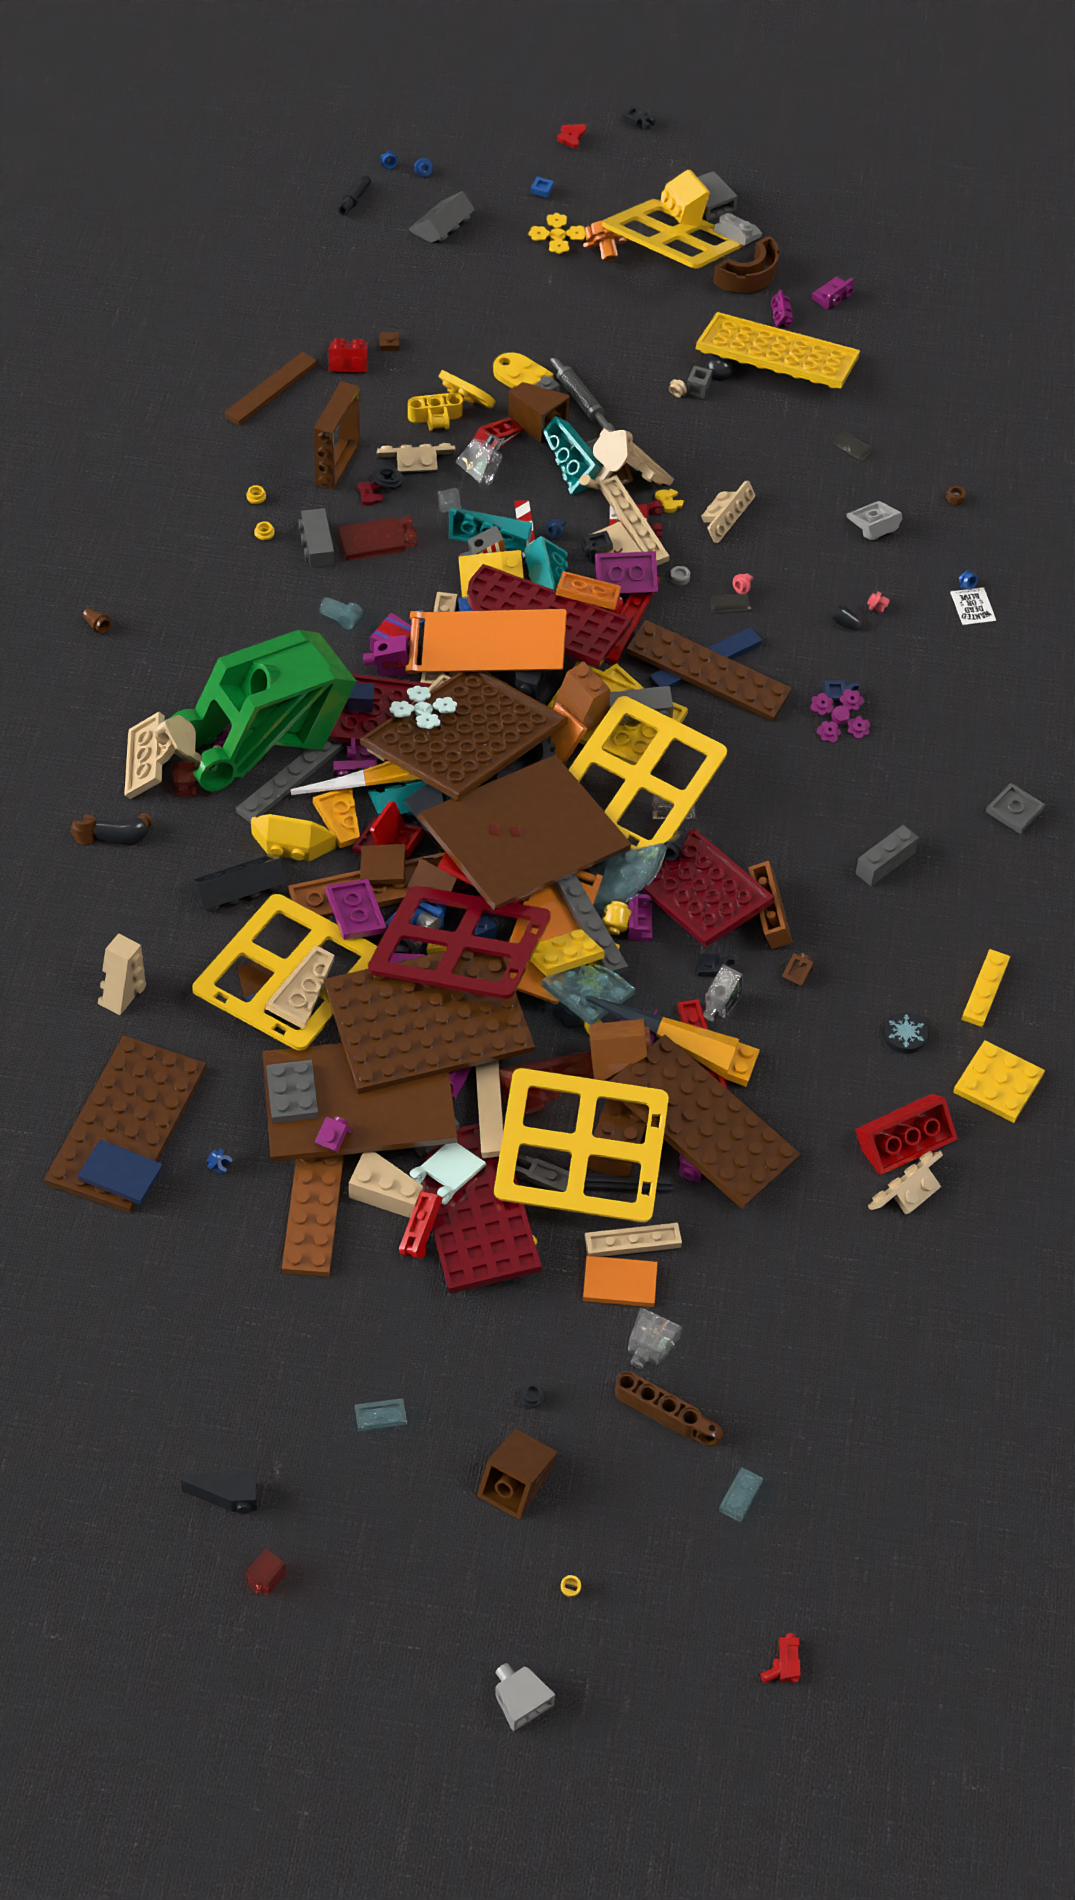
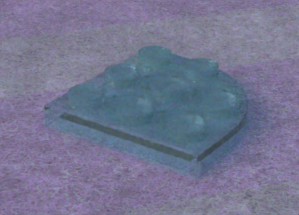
M663 843L625 851L609 858L594 906L599 910L611 904L612 901L625 903L638 895L636 892L640 891L645 884L649 886L658 874L667 850L666 846Z
M594 964V967L578 966L548 976L542 980L541 984L544 989L589 1025L598 1021L609 1011L586 1001V995L621 1004L633 996L635 988L618 974Z

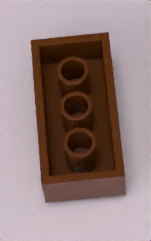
M607 1099L594 1137L643 1144L646 1137L647 1124L622 1101ZM590 1156L587 1169L610 1176L631 1177L636 1162Z

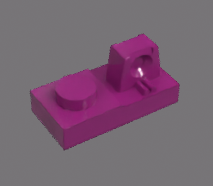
M376 760L334 761V773H338V776L355 773L376 766Z

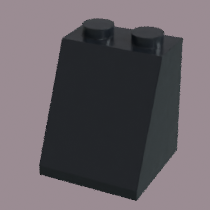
M551 670L511 671L513 688L540 702L551 678Z
M427 783L407 797L404 802L434 844L443 853L446 851L419 820L418 815L424 810L452 799V797Z

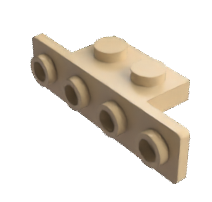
M441 443L439 446L432 447L431 444H422L420 447L402 445L400 448L382 446L381 449H377V458L397 457L398 471L400 473L437 471L436 455L455 454V446H451L450 443Z
M744 481L736 492H720L701 516L704 523L711 522L708 526V531L714 543H719L755 498L754 490L749 481Z
M929 1151L919 1158L921 1162L908 1167L904 1171L905 1175L903 1177H898L888 1184L890 1188L885 1192L884 1190L880 1191L872 1197L874 1201L868 1205L869 1209L880 1208L894 1197L905 1214L911 1213L941 1187L928 1167L943 1156L942 1152L932 1153Z

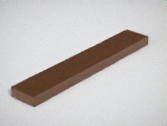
M301 352L227 409L225 417L235 424L241 425L317 366V360Z

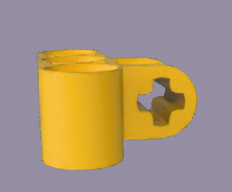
M458 393L416 396L408 400V419L414 423L428 422L429 431H433L436 428L449 429V420L460 418L463 415V397Z

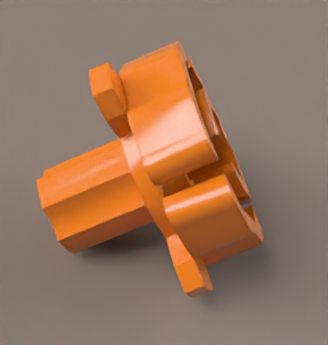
M603 221L592 223L591 227L585 228L587 242L584 243V248L589 249L600 246L603 261L609 262L618 258L616 244H624L627 242V238L602 226Z

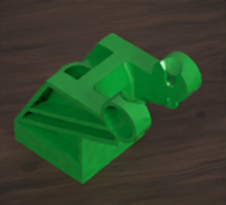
M296 630L218 658L195 709L181 710L171 718L180 715L193 725L196 732L195 749H198L203 744H212L217 740V735L230 722L232 723L231 731L223 747L204 751L199 769L193 772V775L205 790L210 792L219 791L231 784L235 777L243 778L273 745L323 750L357 681L320 633Z

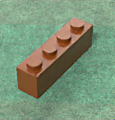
M766 861L748 867L750 876L775 898L774 904L759 913L764 934L771 949L793 943L776 875L770 862Z

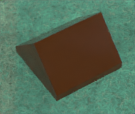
M433 857L420 858L409 882L408 889L413 886H422L458 893L466 882L437 868L440 863L439 860Z

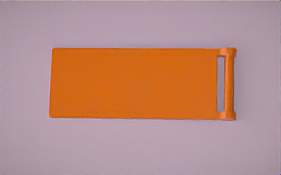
M565 609L459 612L412 611L410 612L412 623L408 665H406V673L562 670L564 665L567 611ZM425 620L422 665H417L420 621Z
M580 871L576 873L577 878L593 883V886L580 882L593 904L603 875H593ZM554 884L526 896L523 905L546 908L551 913V919L540 942L571 933L574 930H580ZM518 918L509 942L519 943L530 922L529 920ZM532 928L530 933L536 934L538 929ZM503 957L505 965L508 967L511 958ZM530 961L516 990L558 1004L570 969L546 977ZM511 972L510 978L515 979L517 973Z

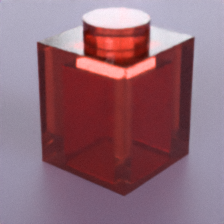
M195 762L173 763L175 796L197 795L196 778L193 775Z
M264 1549L246 1571L248 1586L256 1593L262 1592L267 1596L286 1574L285 1562L267 1549Z

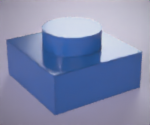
M537 177L531 186V194L548 198L554 187V181Z

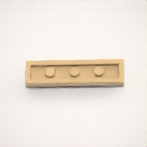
M678 1223L585 1233L588 1256L602 1257L681 1248L682 1246Z

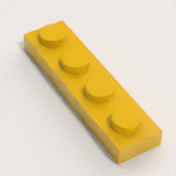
M989 949L963 1013V1021L983 1027L1010 956Z

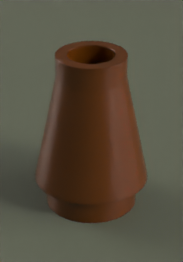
M87 608L83 612V618L87 620L96 633L103 634L111 628L109 616L94 611L91 608Z

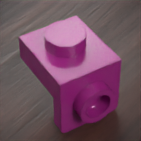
M335 1116L334 1120L326 1117L315 1143L338 1152L346 1133H352L353 1129L347 1126L348 1121L338 1116Z
M680 1154L679 1174L688 1180L700 1182L702 1173Z

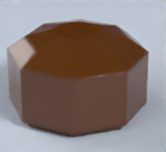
M959 486L950 487L946 495L948 502L954 505L963 504L966 498L964 488Z

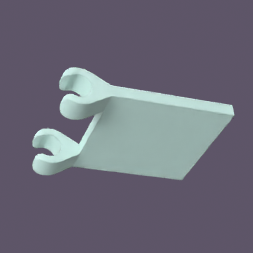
M458 1143L445 1144L420 1167L412 1169L410 1176L418 1183H421L425 1176L429 1175L444 1185V1187L438 1190L437 1194L443 1198L442 1204H447L456 1191L486 1166V1162Z

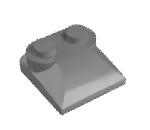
M730 213L721 215L719 223L715 224L713 230L744 246L762 236L758 227Z
M877 501L847 513V518L863 529L864 537L869 540H876L879 536L893 533L899 528V524L902 521V512L881 501Z

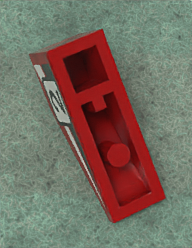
M510 417L479 427L470 447H472L476 440L478 445L483 446L485 451L491 452L489 456L493 455L520 434L524 428ZM489 434L495 438L492 445L486 442ZM477 449V455L480 456L481 454H483L482 452H480V450L478 451Z

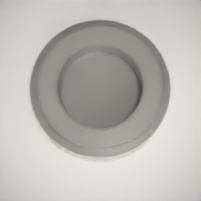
M683 566L674 567L670 573L671 582L679 586L686 585L690 581L689 569Z

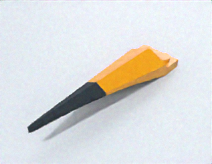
M586 995V1001L625 1020L644 1019V1024L649 1026L650 1033L659 1038L663 1035L668 1036L689 1056L724 1079L747 1087L760 1049L740 1043L739 1039Z

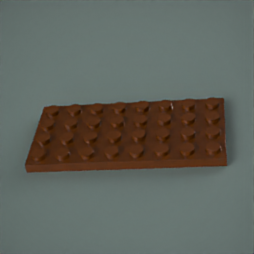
M663 1035L651 1048L647 1049V1057L634 1064L630 1063L609 1081L664 1090L668 1094L669 1100L663 1139L741 1209L745 1208L800 1156L796 1149L666 1035ZM622 1101L646 1124L648 1123V1105ZM652 1116L651 1127L659 1128L660 1116Z
M122 1036L45 1176V1185L131 1213L136 1204L135 1202L78 1180V1174L100 1139L158 1162L207 1068L206 1063Z

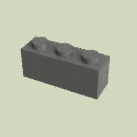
M325 508L301 511V519H298L299 531H303V534H301L302 546L306 545V548H304L305 560H309L310 568L334 565V550Z
M670 686L610 692V708L617 698L627 696L669 718H673ZM624 716L619 725L642 722L630 716Z
M902 825L858 858L855 874L868 885H874L915 854L919 837Z

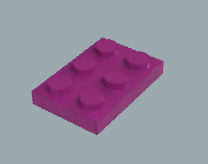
M656 551L595 554L596 580L621 586L620 594L658 592Z
M368 879L326 886L325 892L343 940L384 934L387 927Z

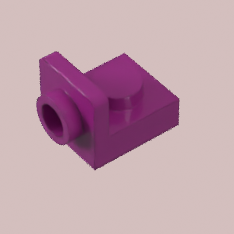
M351 738V746H347V759H352V761L376 760L377 765V757L368 752L366 747L355 745V738Z

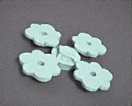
M414 686V688L407 689L409 699L419 703L413 706L406 701H395L391 704L390 712L394 713L396 717L410 716L411 712L415 711L417 726L432 729L434 726L440 725L438 716L436 714L431 715L433 708L439 710L440 713H453L455 707H457V702L453 701L450 697L437 698L432 706L424 702L431 697L430 689Z

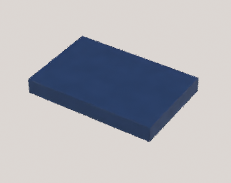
M100 1139L79 1172L78 1180L141 1205L161 1173L163 1165Z

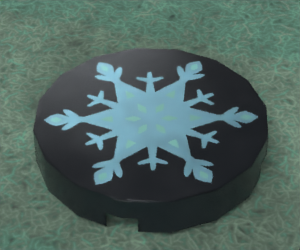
M907 1012L891 1016L886 1021L883 1030L885 1042L889 1043L892 1049L901 1053H914L918 1051L919 1048L926 1044L929 1033L927 1025L920 1017Z

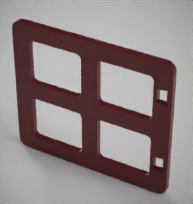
M413 886L408 889L370 959L368 971L373 975L509 999L516 992L551 919V913L546 908L518 903H510L493 910L483 897ZM422 902L467 909L457 930L454 932L410 924ZM484 913L530 921L519 943L473 936ZM532 928L538 929L536 934L530 933ZM403 939L447 947L435 970L390 963L389 961ZM465 951L511 958L499 982L453 974ZM511 972L517 973L515 979L509 977Z

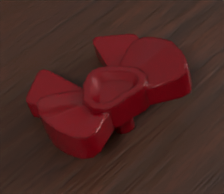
M374 482L357 484V489L362 495V505L372 506L376 501L380 503L383 500L384 495L373 494V491L381 490L379 485L374 484Z

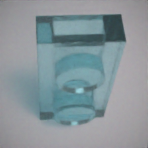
M403 1398L354 1405L358 1431L407 1425Z
M741 1467L719 1507V1512L741 1522L763 1483V1478Z

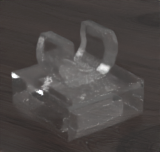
M457 488L437 492L441 512H447L450 508H461Z

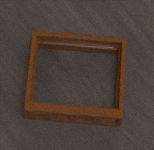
M342 381L314 426L315 485L332 490L335 489L360 445L359 386ZM339 425V440L334 447V432Z

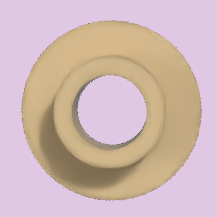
M674 379L670 382L669 390L674 396L681 397L687 393L686 384L683 381Z

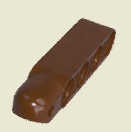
M624 1371L617 1376L615 1395L623 1403L685 1437H691L705 1446H716L721 1442L724 1437L721 1426L701 1415L696 1407L632 1372ZM622 1385H629L631 1388L626 1389ZM648 1396L651 1397L652 1400H645L642 1397ZM665 1408H670V1409H672L673 1411H672V1412H667V1411H665L664 1409H665ZM686 1420H692V1421L695 1422V1423H693V1424H688V1423H686L685 1421H686ZM708 1436L713 1437L714 1440H713V1441H708V1440H707V1437H708Z

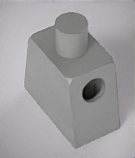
M505 1663L496 1670L495 1673L502 1682L496 1685L495 1695L513 1732L554 1705L555 1694L528 1667H523L514 1672L509 1664Z

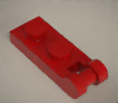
M420 1191L399 1247L401 1255L408 1257L412 1255L414 1258L419 1259L425 1256V1245L443 1200L438 1194Z

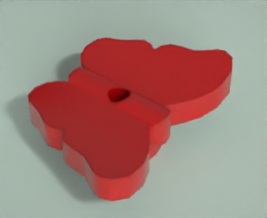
M563 125L561 127V134L557 135V141L567 146L578 148L579 137L585 134L586 125Z

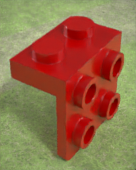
M336 338L334 341H331L329 345V371L367 372L368 342H364L363 339H353V342H345V339Z
M389 801L370 829L376 845L405 844V861L425 835L423 827L405 824L394 801Z

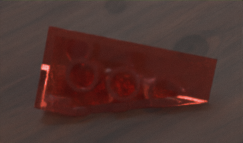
M590 1051L499 1069L502 1090L508 1100L512 1075L515 1070L520 1068L588 1078L594 1073ZM534 1087L529 1088L524 1115L540 1111L551 1100L559 1098L563 1092Z

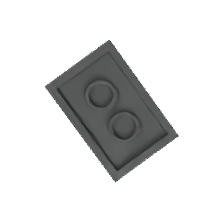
M312 1060L266 1065L272 1124L319 1118Z

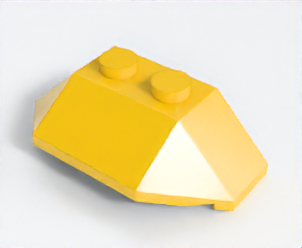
M272 814L251 818L252 835L267 854L310 862L336 848V832L328 830L312 821Z

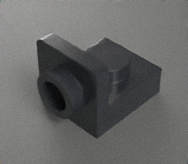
M607 530L584 536L583 554L589 558L591 563L595 562V554L613 550V543Z

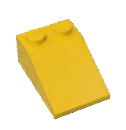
M521 550L458 557L462 597H467L469 581L482 564L523 578Z

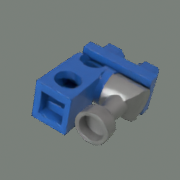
M422 902L410 924L441 930L444 926V917L448 912L447 905L435 904L432 906L430 902ZM395 913L385 922L387 928ZM404 939L408 946L414 950L422 945V942Z

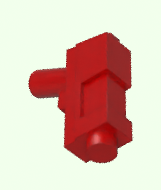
M788 1633L785 1638L780 1637L779 1659H774V1668L760 1674L764 1683L780 1677V1683H798L800 1679V1660L798 1659L799 1638H796V1634Z

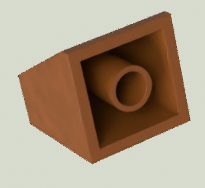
M583 661L566 673L551 709L554 708L556 703H561L587 728L585 732L587 733L598 726L610 709V688Z
M644 1019L590 1024V1045L595 1080L603 1081L622 1071L630 1063L634 1064L647 1057V1048H651L649 1026H645Z

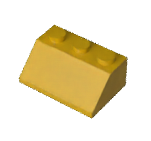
M686 170L666 184L665 190L661 194V202L680 224L700 226L710 191L691 170Z

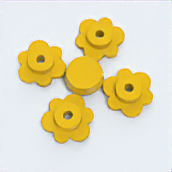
M559 213L547 216L548 225L556 229L549 232L543 226H533L531 231L528 232V235L534 241L546 240V237L550 235L552 241L549 243V250L557 254L569 251L568 242L564 241L566 235L571 237V240L579 241L584 240L586 236L583 226H571L570 230L566 232L559 229L561 226L566 225L567 220L565 215H560Z

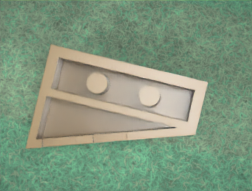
M118 933L105 949L102 971L106 973L105 981H102L100 985L104 992L103 996L98 999V1004L121 1015L136 995L143 992L146 982L141 945Z
M364 1152L349 1181V1198L411 1218L420 1191L423 1192V1186L376 1152Z

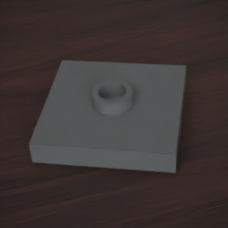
M1010 783L986 808V813L1021 834L1045 809L1046 804Z

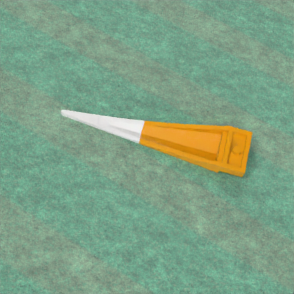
M387 761L342 777L291 789V795L416 780L419 778Z

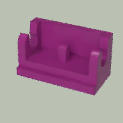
M629 893L628 909L631 910V915L629 917L628 941H652V903L641 902L643 900L650 901L651 896Z

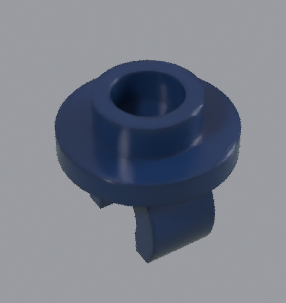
M561 518L548 521L546 524L547 534L553 539L562 537L564 533L563 526L567 522Z

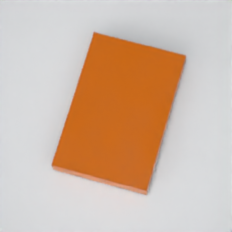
M564 571L562 572L555 595L615 610L621 586Z
M587 1256L583 1301L654 1307L657 1262Z

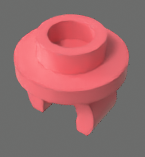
M748 573L736 575L733 578L735 591L739 594L749 592L751 587L750 581L754 577Z
M878 591L876 594L872 593L867 604L870 605L869 610L872 611L875 608L877 612L883 613L890 600L886 597H880L881 592Z

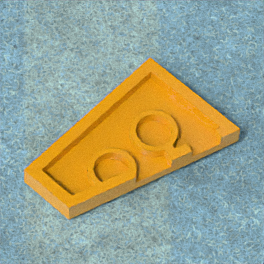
M352 788L337 789L313 797V804L329 830L336 832V842L340 848L355 844L360 837Z

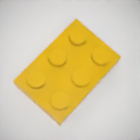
M580 929L539 942L531 962L548 977L603 959L604 950Z

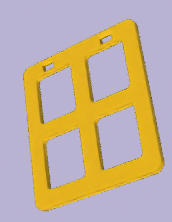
M657 199L646 201L604 219L602 222L604 228L692 268H700L744 247V245L714 232L715 225L701 220L700 226L686 224L669 226L647 216V214L656 210L673 216L665 205ZM635 220L660 231V233L646 237L622 225ZM702 229L726 241L713 246L689 234ZM674 240H680L704 252L691 257L666 246V244Z
M621 696L612 705L569 768V771L580 782L592 764H596L625 779V782L605 810V813L627 839L632 837L639 841L637 847L632 844L629 850L648 860H657L662 854V844L675 835L726 758L727 749L723 744L627 696ZM624 716H630L658 730L657 735L636 765H631L602 750ZM673 740H678L707 755V758L685 790H679L651 775V772ZM641 789H645L674 805L651 840H646L617 824Z
M274 894L269 897L193 983V993L291 1048L299 1051L304 1050L333 1017L324 985L319 997L325 1001L309 1018L305 1029L295 1030L265 1013L267 1010L266 1003L315 945L321 947L326 940H331L360 955L361 958L348 973L368 969V963L378 946L361 937L343 940L337 924L283 895ZM279 913L311 929V932L287 959H283L252 942L274 916ZM240 956H245L274 972L273 976L250 1002H244L215 986V983ZM220 995L228 1000L226 1003H223L216 999V996ZM277 1026L286 1032L284 1035L276 1032L274 1029Z
M523 1068L515 1070L512 1075L494 1187L495 1197L498 1200L637 1222L649 1221L654 1208L669 1100L668 1094L661 1089ZM534 1087L578 1094L581 1099L576 1131L570 1134L525 1127L523 1125L528 1089ZM605 1098L648 1105L649 1115L645 1142L643 1144H635L594 1137L592 1129L597 1099ZM652 1116H660L659 1128L651 1127ZM521 1145L571 1153L570 1172L565 1192L514 1184L518 1149ZM590 1156H598L639 1163L641 1165L636 1202L629 1203L584 1195L583 1190L588 1158ZM643 1183H651L649 1196L641 1194Z

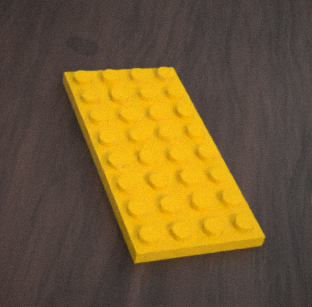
M719 312L715 314L696 343V349L705 354L719 355L723 359L730 358L742 364H752L757 368H767L779 374L785 373L794 378H803L810 380L812 383H822L831 388L840 389L860 354V350Z

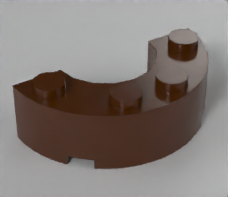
M769 235L757 242L754 261L739 263L727 259L716 265L714 284L722 290L739 293H755L770 285L776 277L779 261V247L775 240Z

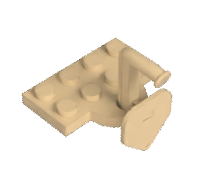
M604 428L600 433V438L593 447L594 456L604 466L595 479H591L589 475L585 474L579 480L581 485L599 490V482L609 479L613 471L620 470L625 462L635 470H640L643 473L642 477L649 482L653 480L659 485L663 483L670 486L674 478L632 442L633 436L630 432L625 430L611 431Z
M157 712L128 730L125 779L126 797L132 799L160 783L162 765L174 753L192 766L200 767L202 756L195 752L196 732L189 721L180 715L165 720V716ZM215 745L213 748H222V746Z

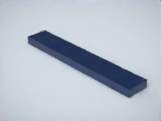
M749 627L707 649L733 659L760 646L762 639ZM664 670L650 675V681L655 687L670 686L671 689L685 682L682 678Z

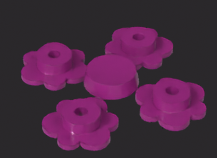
M846 689L843 692V696L840 697V702L843 703V706H837L834 710L833 700L828 698L825 693L812 697L811 710L818 712L819 715L831 713L834 720L829 723L824 721L817 728V734L821 736L822 741L828 740L831 743L837 741L838 736L841 734L837 723L844 724L847 722L849 727L848 733L853 734L856 739H861L863 735L869 734L870 722L868 720H863L860 716L856 717V719H849V710L857 711L859 706L864 703V699L859 696L860 693L858 691L852 692V690Z

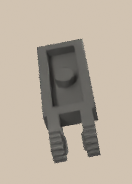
M522 1154L517 1156V1164L527 1168L524 1169L516 1166L515 1176L518 1179H526L528 1182L551 1191L565 1192L567 1190L570 1171L537 1158L533 1159Z

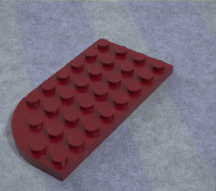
M485 564L481 565L468 584L467 599L473 611L565 609L567 611L564 654L592 666H601L631 624V619L593 604L555 595L556 591Z
M479 1123L460 1128L456 1131L458 1134L457 1143L485 1161L486 1166L456 1191L447 1204L441 1203L432 1227L449 1294L542 1272L524 1204L501 1201L494 1195L499 1156L482 1158ZM445 1144L439 1145L438 1147L434 1148L428 1155L426 1161L430 1157H432L438 1150H440ZM514 1174V1181H513V1182H514L515 1185H518L517 1180H516V1176H515V1174ZM426 1175L421 1182L423 1192L437 1194L438 1190L444 1187V1185L429 1175Z

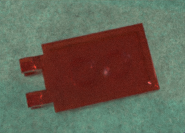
M404 516L399 521L397 517L339 526L338 532L346 560L405 551V546L417 545L416 530H413L412 516Z

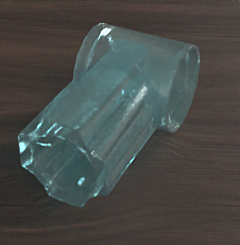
M329 597L323 599L319 608L321 614L338 620L339 624L345 629H352L363 615V609L358 604L350 602L346 605Z

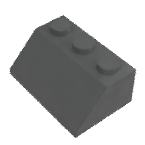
M461 191L442 200L411 226L409 230L431 243L436 240L441 242L448 237L447 233L449 231L453 232L459 228L460 222L463 223L471 217L469 214L475 209L464 192Z

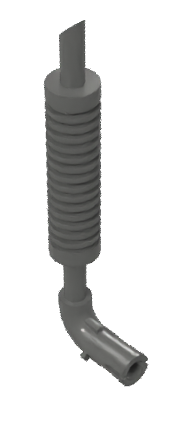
M551 358L550 362L558 371V380L591 421H597L601 425L602 430L605 428L615 431L614 426L603 417L605 411L573 369L570 366L564 367L558 359ZM600 437L586 442L592 451Z

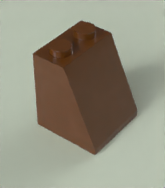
M522 382L509 391L508 417L523 427V431L542 443L546 440L543 430L555 416L568 422L570 396Z
M514 1429L488 1459L477 1497L520 1520L552 1471L558 1452Z

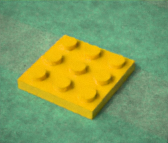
M984 1040L954 1087L953 1093L1014 1123L1042 1079L1045 1070Z

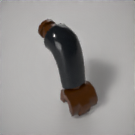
M142 813L139 817H131L123 822L98 820L96 823L95 817L85 814L83 816L84 822L72 821V826L70 827L71 834L78 844H91L96 841V838L114 843L130 844L142 840L148 834V828L152 826L153 821L148 814Z

